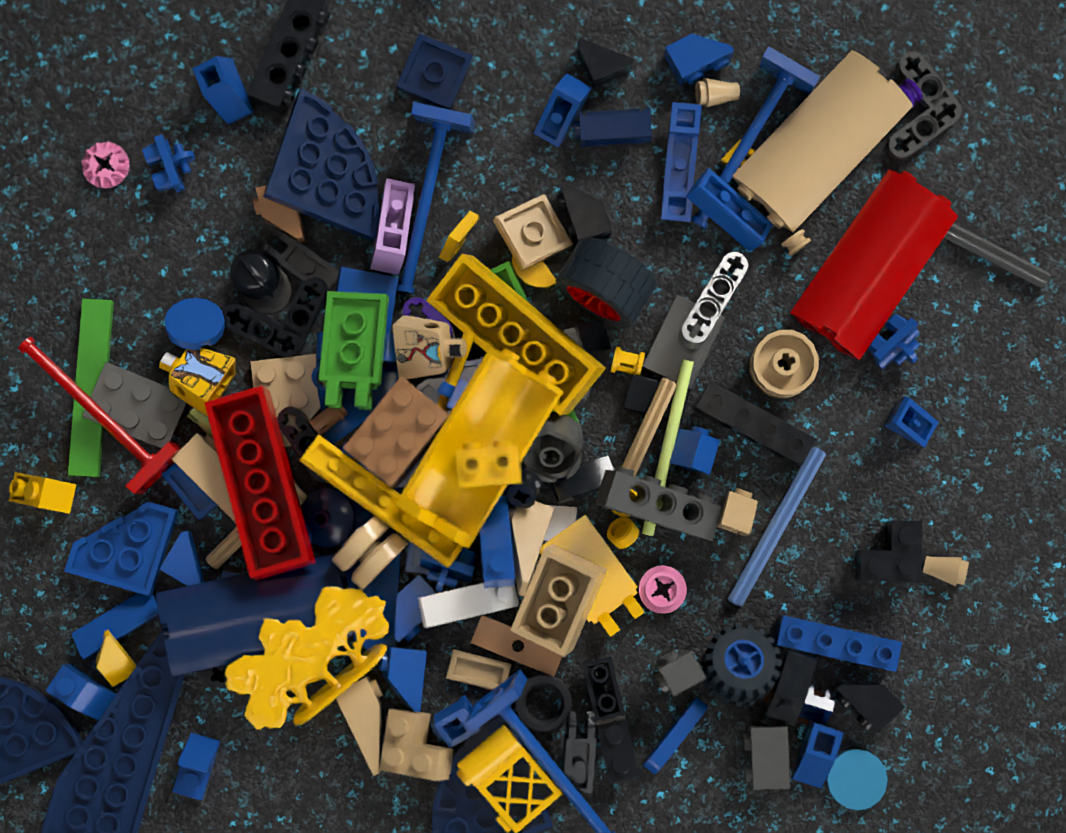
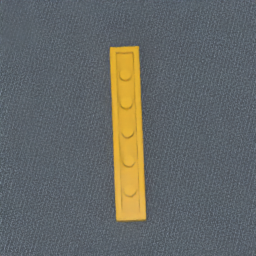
M320 435L316 437L299 460L446 568L450 567L464 547L397 507L395 504L401 494Z

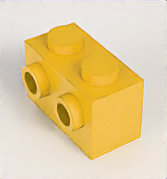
M512 440L494 441V447L481 448V443L463 444V450H455L458 488L522 484L519 446H512Z

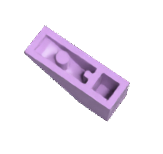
M386 178L370 269L399 275L406 253L415 184Z

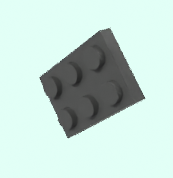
M105 362L90 397L131 437L160 449L167 442H171L187 405L185 401L173 394L169 387L108 362ZM86 410L84 411L83 418L100 424Z

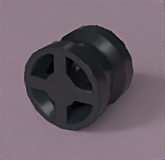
M521 470L522 484H511L506 494L511 504L518 508L526 509L534 505L537 494L541 490L542 482L534 472Z

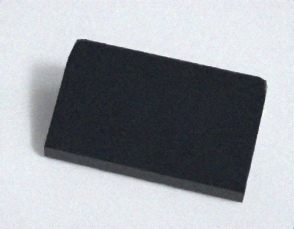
M632 375L623 409L645 415L661 381ZM689 389L687 390V394H686V398H685V402H684V407H683V411H682V415H681L680 424H681V422H682V418H683L684 411H685V408H686L687 400H688V397H689V393H690V390H689ZM674 393L664 412L663 420L668 421Z

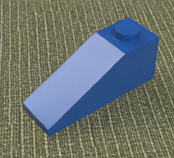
M501 496L479 531L484 588L508 587L515 584L507 496Z

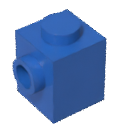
M693 426L691 431L679 429L669 463L686 470L710 475L720 440L710 437V431L704 428Z

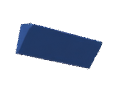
M710 168L705 170L686 195L691 202L748 251H752L762 245L773 226L765 216Z
M137 593L71 633L82 659H88L100 651L104 631L109 630L118 641L158 617L157 599L154 593L152 597Z

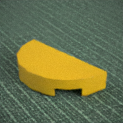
M512 255L513 268L517 277L525 285L535 288H549L556 285L555 277L543 261L521 271Z

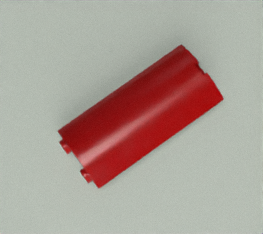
M889 169L790 313L804 328L825 336L839 352L860 360L958 218V215L950 208L952 205L950 200L942 195H935L917 183V179L912 174L906 171H902L900 174Z

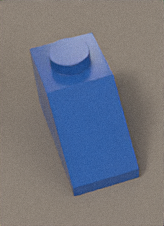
M566 73L555 86L533 134L559 148L572 127L573 121L578 117L579 111L582 110L592 87Z
M387 646L384 656L379 661V670L382 671V677L408 709L420 712L427 651Z
M72 664L62 665L46 689V692L70 708L96 720H99L116 696L115 692Z

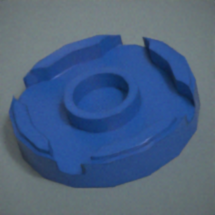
M200 298L184 299L174 304L167 311L164 320L166 333L171 342L181 348L190 350L201 349V346L207 344L209 346L215 344L222 337L225 329L222 310L215 303Z

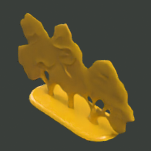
M324 587L315 604L316 622L313 627L306 628L299 620H288L282 624L275 619H264L259 634V639L265 648L264 655H244L228 665L225 670L227 689L238 694L250 695L245 717L256 730H261L264 726L280 728L285 723L288 707L291 704L297 703L302 705L295 713L293 723L295 726L302 725L372 669L384 656L387 646L385 644H377L369 648L362 655L361 648L365 640H377L383 638L388 633L389 623L382 614L386 602L378 596L367 597L361 589L349 588L343 590L339 587ZM361 629L366 630L367 633L363 638L360 636ZM350 631H355L357 643L354 642L352 644L354 649H351L347 643V634ZM344 646L346 651H338L337 647ZM339 655L349 656L353 662L335 677L327 671V664L331 659ZM325 679L327 684L308 699L305 686L308 683ZM291 690L296 696L290 698L286 695V692Z

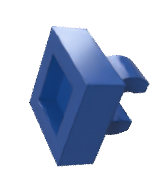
M460 379L458 385L454 387L442 381L437 392L450 399L446 406L448 409L453 410L468 383Z

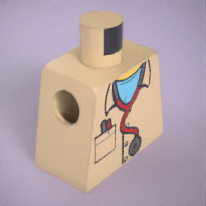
M402 316L392 325L399 378L402 376L404 379L442 374L452 365L453 357H465L466 341L464 339H451L450 327L446 322Z

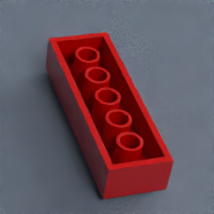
M258 386L204 402L250 578L260 580L315 564L316 561L270 391L264 386Z

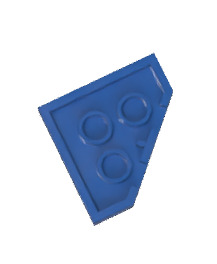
M146 502L137 507V510L124 517L117 518L101 527L97 532L74 542L64 572L152 597L179 511Z

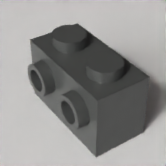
M687 649L680 653L673 650L659 658L661 664L655 666L658 673L654 677L664 693L669 691L673 696L706 679L693 653Z
M785 725L748 726V733H743L744 752H749V764H744L745 782H750V787L753 790L790 789L788 727Z

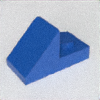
M196 733L190 734L177 764L180 768L172 792L203 800L221 741Z

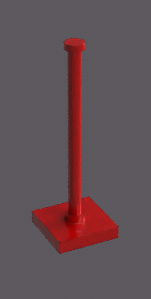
M31 336L24 340L18 347V350L22 354L26 352L142 463L140 466L142 469L125 486L133 494H144L162 476L161 474L174 463L172 458L182 448L177 443L167 442L156 455L154 453L150 455L34 344L35 340Z

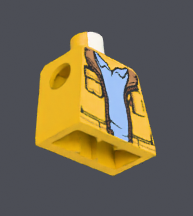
M204 348L197 350L186 349L181 358L166 352L161 359L159 368L170 373V391L207 416L204 402L215 400L222 396L236 375V359Z

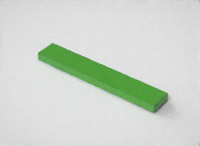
M82 299L75 383L89 397L92 395L105 362L109 363L114 301ZM74 399L68 475L100 477L104 427L83 418L85 409Z

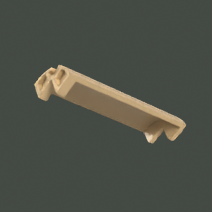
M853 50L732 175L739 185L737 191L745 199L750 201L753 198L763 204L769 213L767 216L768 220L779 229L783 226L794 232L913 107L908 97L892 79L887 81L883 75L879 74L880 68Z

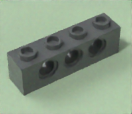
M617 466L616 471L605 469L595 501L596 505L698 539L713 541L723 508L713 504L714 498L699 493L696 494V497L686 495L688 489L673 484L670 485V488L660 486L661 480L644 475L643 480L633 477L635 471ZM635 486L637 489V496L633 501H631L629 497V492L631 488ZM661 495L664 503L662 508L658 510L656 501ZM688 504L690 513L687 518H684L683 508Z

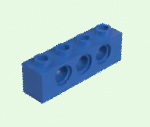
M784 615L778 616L774 635V645L894 672L897 670L902 646L900 641Z

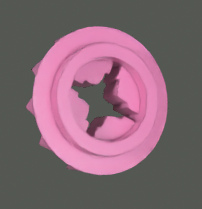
M109 141L95 143L93 147L86 150L84 159L81 161L84 176L91 184L99 188L117 186L125 179L129 171V159L126 152L119 145ZM97 157L103 160L108 159V157L111 158L109 163L114 171L112 172L106 168L99 171L101 166L96 160Z
M662 565L649 569L642 576L639 584V595L642 603L656 613H670L678 609L684 602L687 593L686 582L683 576L676 569ZM655 578L661 581L662 584L674 583L667 590L670 601L664 598L663 595L651 596L657 590Z

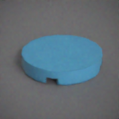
M854 748L842 751L836 756L835 762L826 778L829 793L836 802L848 809L863 810L871 808L881 800L886 791L888 778L885 767L878 757L866 750Z

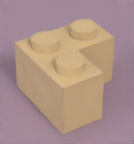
M389 709L379 770L433 781L448 780L454 749L426 744L431 714L407 709Z

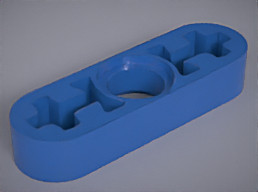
M696 696L648 755L643 766L655 775L703 716L708 705Z

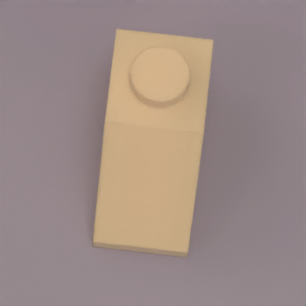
M738 488L735 489V492H727L722 504L723 508L717 527L742 536L749 535L758 501L751 499L753 494Z

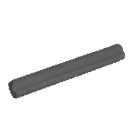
M954 223L944 237L1040 288H1043L1050 278L1049 272Z

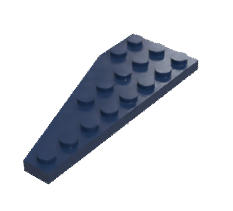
M163 628L58 777L41 833H138L185 675L172 676L164 643Z

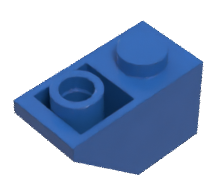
M691 33L666 46L664 57L680 85L687 81L689 84H693L705 76L704 72L712 68L718 71L730 63L729 59L732 58L734 49L731 45Z
M216 56L192 68L203 96L227 124H232L254 113L232 58Z
M421 574L415 577L396 596L394 638L398 642L404 638L409 642L421 631L418 625L422 622V616L417 598L438 594Z
M809 721L792 779L822 788L835 762L843 732Z

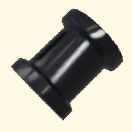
M231 663L206 669L205 679L211 687H226L227 677L224 675L226 680H217L215 676L218 674V670L216 668L226 669Z

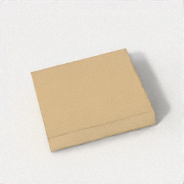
M545 194L493 219L521 271L571 248L573 245Z

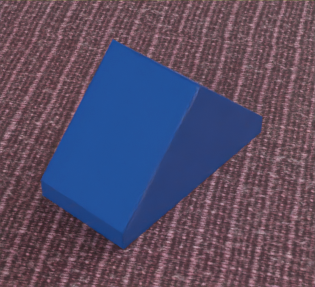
M904 396L895 403L884 427L925 448L938 421L911 398Z
M191 531L180 533L160 567L161 571L187 586L204 582Z

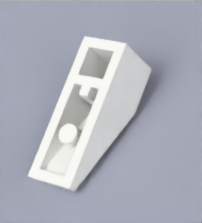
M481 583L417 598L424 628L519 606L515 584L508 587L484 588V584Z

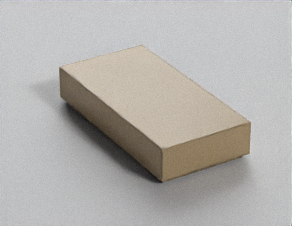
M453 649L446 679L493 690L509 677L512 664Z

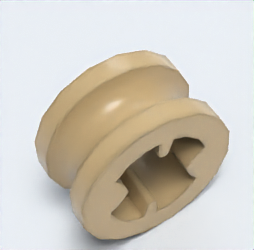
M803 229L793 234L781 244L789 249V256H792L811 242L810 238L804 237L805 231Z

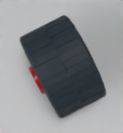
M584 237L579 240L556 278L559 290L574 304L598 319L623 328L634 325L657 286V281L651 271L636 258L610 243L592 237Z

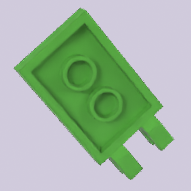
M327 291L319 381L324 383L323 387H326L325 405L329 408L342 409L343 388L356 389L355 407H358L359 410H371L372 390H378L382 379L389 302L387 294Z

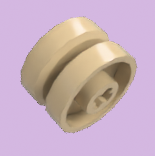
M778 330L768 334L754 348L749 359V374L753 384L763 394L774 399H788L801 393L814 381L819 369V356L814 344L805 335L794 330ZM781 360L787 363V370H784V366L779 367L778 362Z
M376 516L364 526L362 525L332 559V562L341 571L349 570L358 561L362 563L351 577V580L361 590L366 588L408 545V542L399 533L391 534L381 543L379 539L387 532L389 525Z

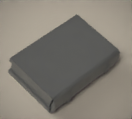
M677 295L642 369L662 379H670L677 384L682 359L693 361L694 364L688 389L692 391L697 379L700 378V372L717 337L720 336V330L726 318L720 315L700 348H686L679 340V332L696 303ZM703 306L699 307L700 313L703 316L713 317L715 315L713 311ZM696 323L689 337L694 339L701 325Z

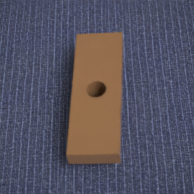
M484 615L481 616L471 640L472 644L545 674L555 676L562 659L561 655L511 632V626ZM515 640L523 642L524 648L521 651H515L512 648V643Z

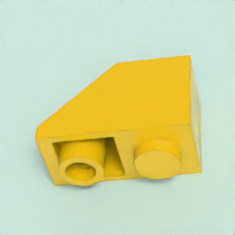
M15 472L9 486L10 496L8 501L70 514L76 484Z

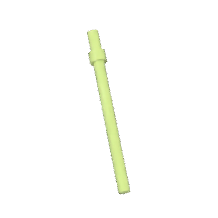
M682 359L655 478L661 480L660 486L663 487L666 484L670 467L669 462L674 449L694 364L693 361ZM661 495L656 501L658 510L662 508L664 503ZM644 521L642 534L653 536L656 524Z

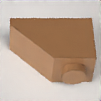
M266 186L257 187V197L253 198L256 214H261L268 224L279 229L292 239L295 238L300 243H306L300 212L264 198L263 194Z

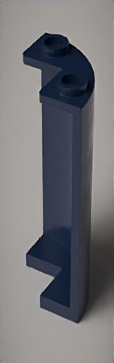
M335 553L316 557L315 564L260 580L251 579L249 573L156 593L160 623L163 628L164 643L172 676L233 663L244 655H264L265 648L259 639L264 619H275L282 624L288 620H299L306 628L313 627L316 622L315 604L324 587H339L343 589L341 582L347 581L345 571H341L332 562ZM352 631L347 634V637L353 636Z

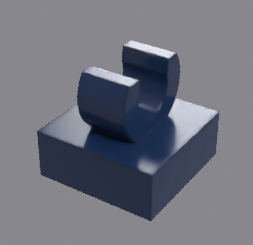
M811 685L798 717L825 725L833 712L835 701L829 700L831 697L830 690H826L823 697L814 695L815 686Z

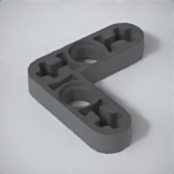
M915 51L905 53L899 60L897 71L903 81L910 79L915 82L914 80L918 77L917 73L921 76L925 72L927 75L923 76L916 85L922 92V84L932 82L937 87V93L934 96H927L922 92L923 100L920 103L926 111L889 139L886 146L887 153L892 159L897 161L905 160L952 126L962 113L958 100L927 60ZM906 60L910 63L915 61L918 64L915 68L916 72L913 69L906 70L905 67L908 64ZM943 107L946 109L951 107L953 109L951 117L947 115L937 123L935 118L943 111ZM927 122L932 128L931 135L925 137L919 135L916 130L917 123ZM911 135L913 141L905 147L906 152L903 150L897 152L894 148L897 145L895 140L901 143Z

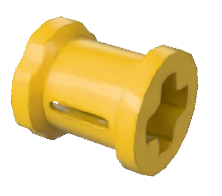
M616 346L610 372L621 371L640 376L645 353L635 354L622 351L621 347Z

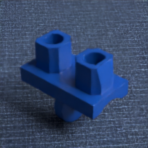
M163 134L155 136V143L142 149L149 166L163 161L165 170L151 175L155 188L158 191L172 188L176 192L185 190L177 166L181 167L183 174L191 172L189 163L195 159L194 152H184L182 144H176L173 146L176 155L173 156L169 143L164 139Z
M895 314L888 320L886 329L893 336L886 341L877 334L868 347V350L874 356L876 366L883 370L892 360L898 366L905 359L911 364L918 360L917 355L914 353L920 346L918 341L915 340L920 334L917 329L918 322L912 317L907 321L898 314Z
M462 548L448 568L422 551L419 566L429 569L427 579L438 582L435 591L442 592L444 585L456 588L458 580L471 583L475 568L473 567V551Z

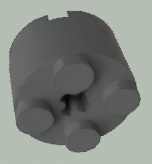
M551 412L523 458L526 470L534 472L541 481L557 482L558 478L566 477L567 479L572 477L578 471L582 459V426L567 415Z

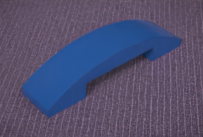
M672 102L661 220L691 222L692 202L686 195L694 183L702 105Z

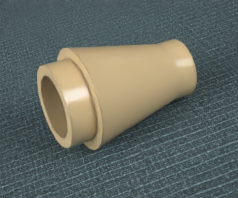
M704 78L703 81H698L695 85L697 105H703L705 108L732 100H739L740 97L738 82L731 83Z
M926 556L923 573L954 586L956 584L964 585L969 562L963 561L962 557Z

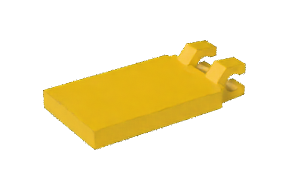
M586 514L542 545L539 552L541 555L544 548L554 544L607 569L587 620L588 622L592 621L593 624L599 621L610 637L620 629L609 613L620 605L624 604L634 619L644 613L642 607L633 597L638 593L636 591L638 587Z

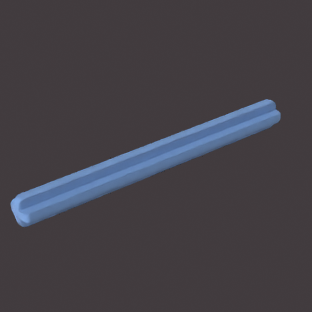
M812 447L803 465L798 470L728 597V600L734 605L741 607L745 603L826 456V453L821 449Z

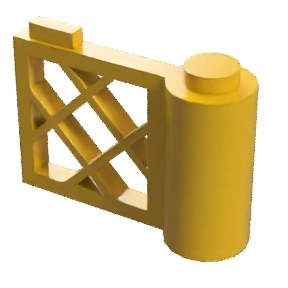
M504 724L457 764L460 768L456 772L459 778L467 787L473 784L499 813L495 819L507 833L511 829L518 833L562 795L560 789ZM524 757L530 764L529 777L512 776L513 765ZM508 770V776H502ZM534 770L541 778H533ZM495 780L507 781L506 797H494L486 788ZM511 781L529 782L527 799L510 798ZM533 783H545L553 791L544 800L532 799ZM498 802H506L505 810ZM510 803L527 804L526 815L516 823L509 815ZM531 804H537V806L531 810Z

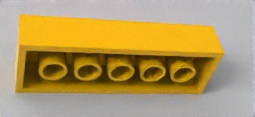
M461 254L426 300L463 333L468 331L475 334L474 342L485 352H488L490 347L500 352L506 348L520 357L518 363L537 375L540 371H543L555 378L554 385L564 391L553 408L559 415L570 414L606 369V367L473 255Z

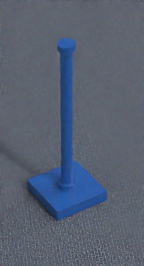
M769 46L762 57L759 67L776 76L777 81L720 175V178L728 185L733 178L732 175L738 170L787 86L792 85L805 94L810 95L820 78L816 73ZM700 209L696 216H692L691 221L706 229L708 225L706 221L709 216Z
M413 102L412 116L418 122L432 124L435 132L401 285H397L398 291L414 294L415 290L412 286L446 133L454 129L473 134L476 123L471 114Z
M521 669L473 704L465 721L471 732H474L495 715H501L596 833H615V831H610L510 708L511 703L520 697L528 679Z

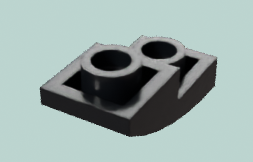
M609 456L583 462L572 477L567 479L566 477L558 478L557 482H550L557 503L585 498L588 493L599 491L605 469L614 470Z

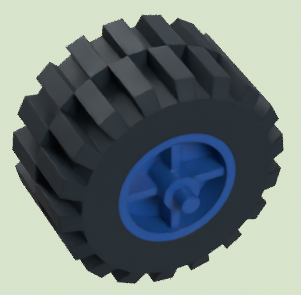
M734 624L732 630L729 626L723 628L720 634L717 632L713 636L702 658L701 665H703L702 671L706 677L704 682L706 688L712 687L714 690L711 695L715 698L720 695L724 698L722 703L726 705L733 701L734 707H741L746 702L748 707L754 705L756 700L760 702L767 693L769 694L780 675L779 670L782 666V660L777 659L780 655L779 648L772 647L775 641L771 636L768 639L764 637L766 631L761 628L758 632L754 631V625L747 624L745 629L742 628L741 624Z

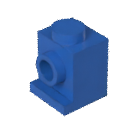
M465 695L460 697L459 701L434 715L432 729L436 737L440 741L444 740L449 748L481 731L480 726L474 732H471L465 724L473 707ZM456 718L459 719L458 722H452Z

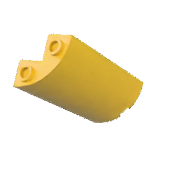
M490 347L395 504L414 518L433 527L468 549L507 485L458 488L455 450H463V444L481 443V448L494 447V441L512 440V446H519L521 462L564 392L554 385L555 378L543 371H540L537 375L518 363L520 357L506 348L500 352Z

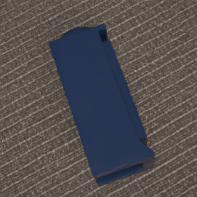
M647 107L642 112L639 109L586 112V115L583 116L582 111H579V121H573L574 139L580 138V147L650 143V137H652L650 107Z

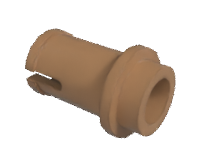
M343 406L342 409L328 407L308 422L318 435L322 436L324 432L340 420L344 422V417L348 415V412Z

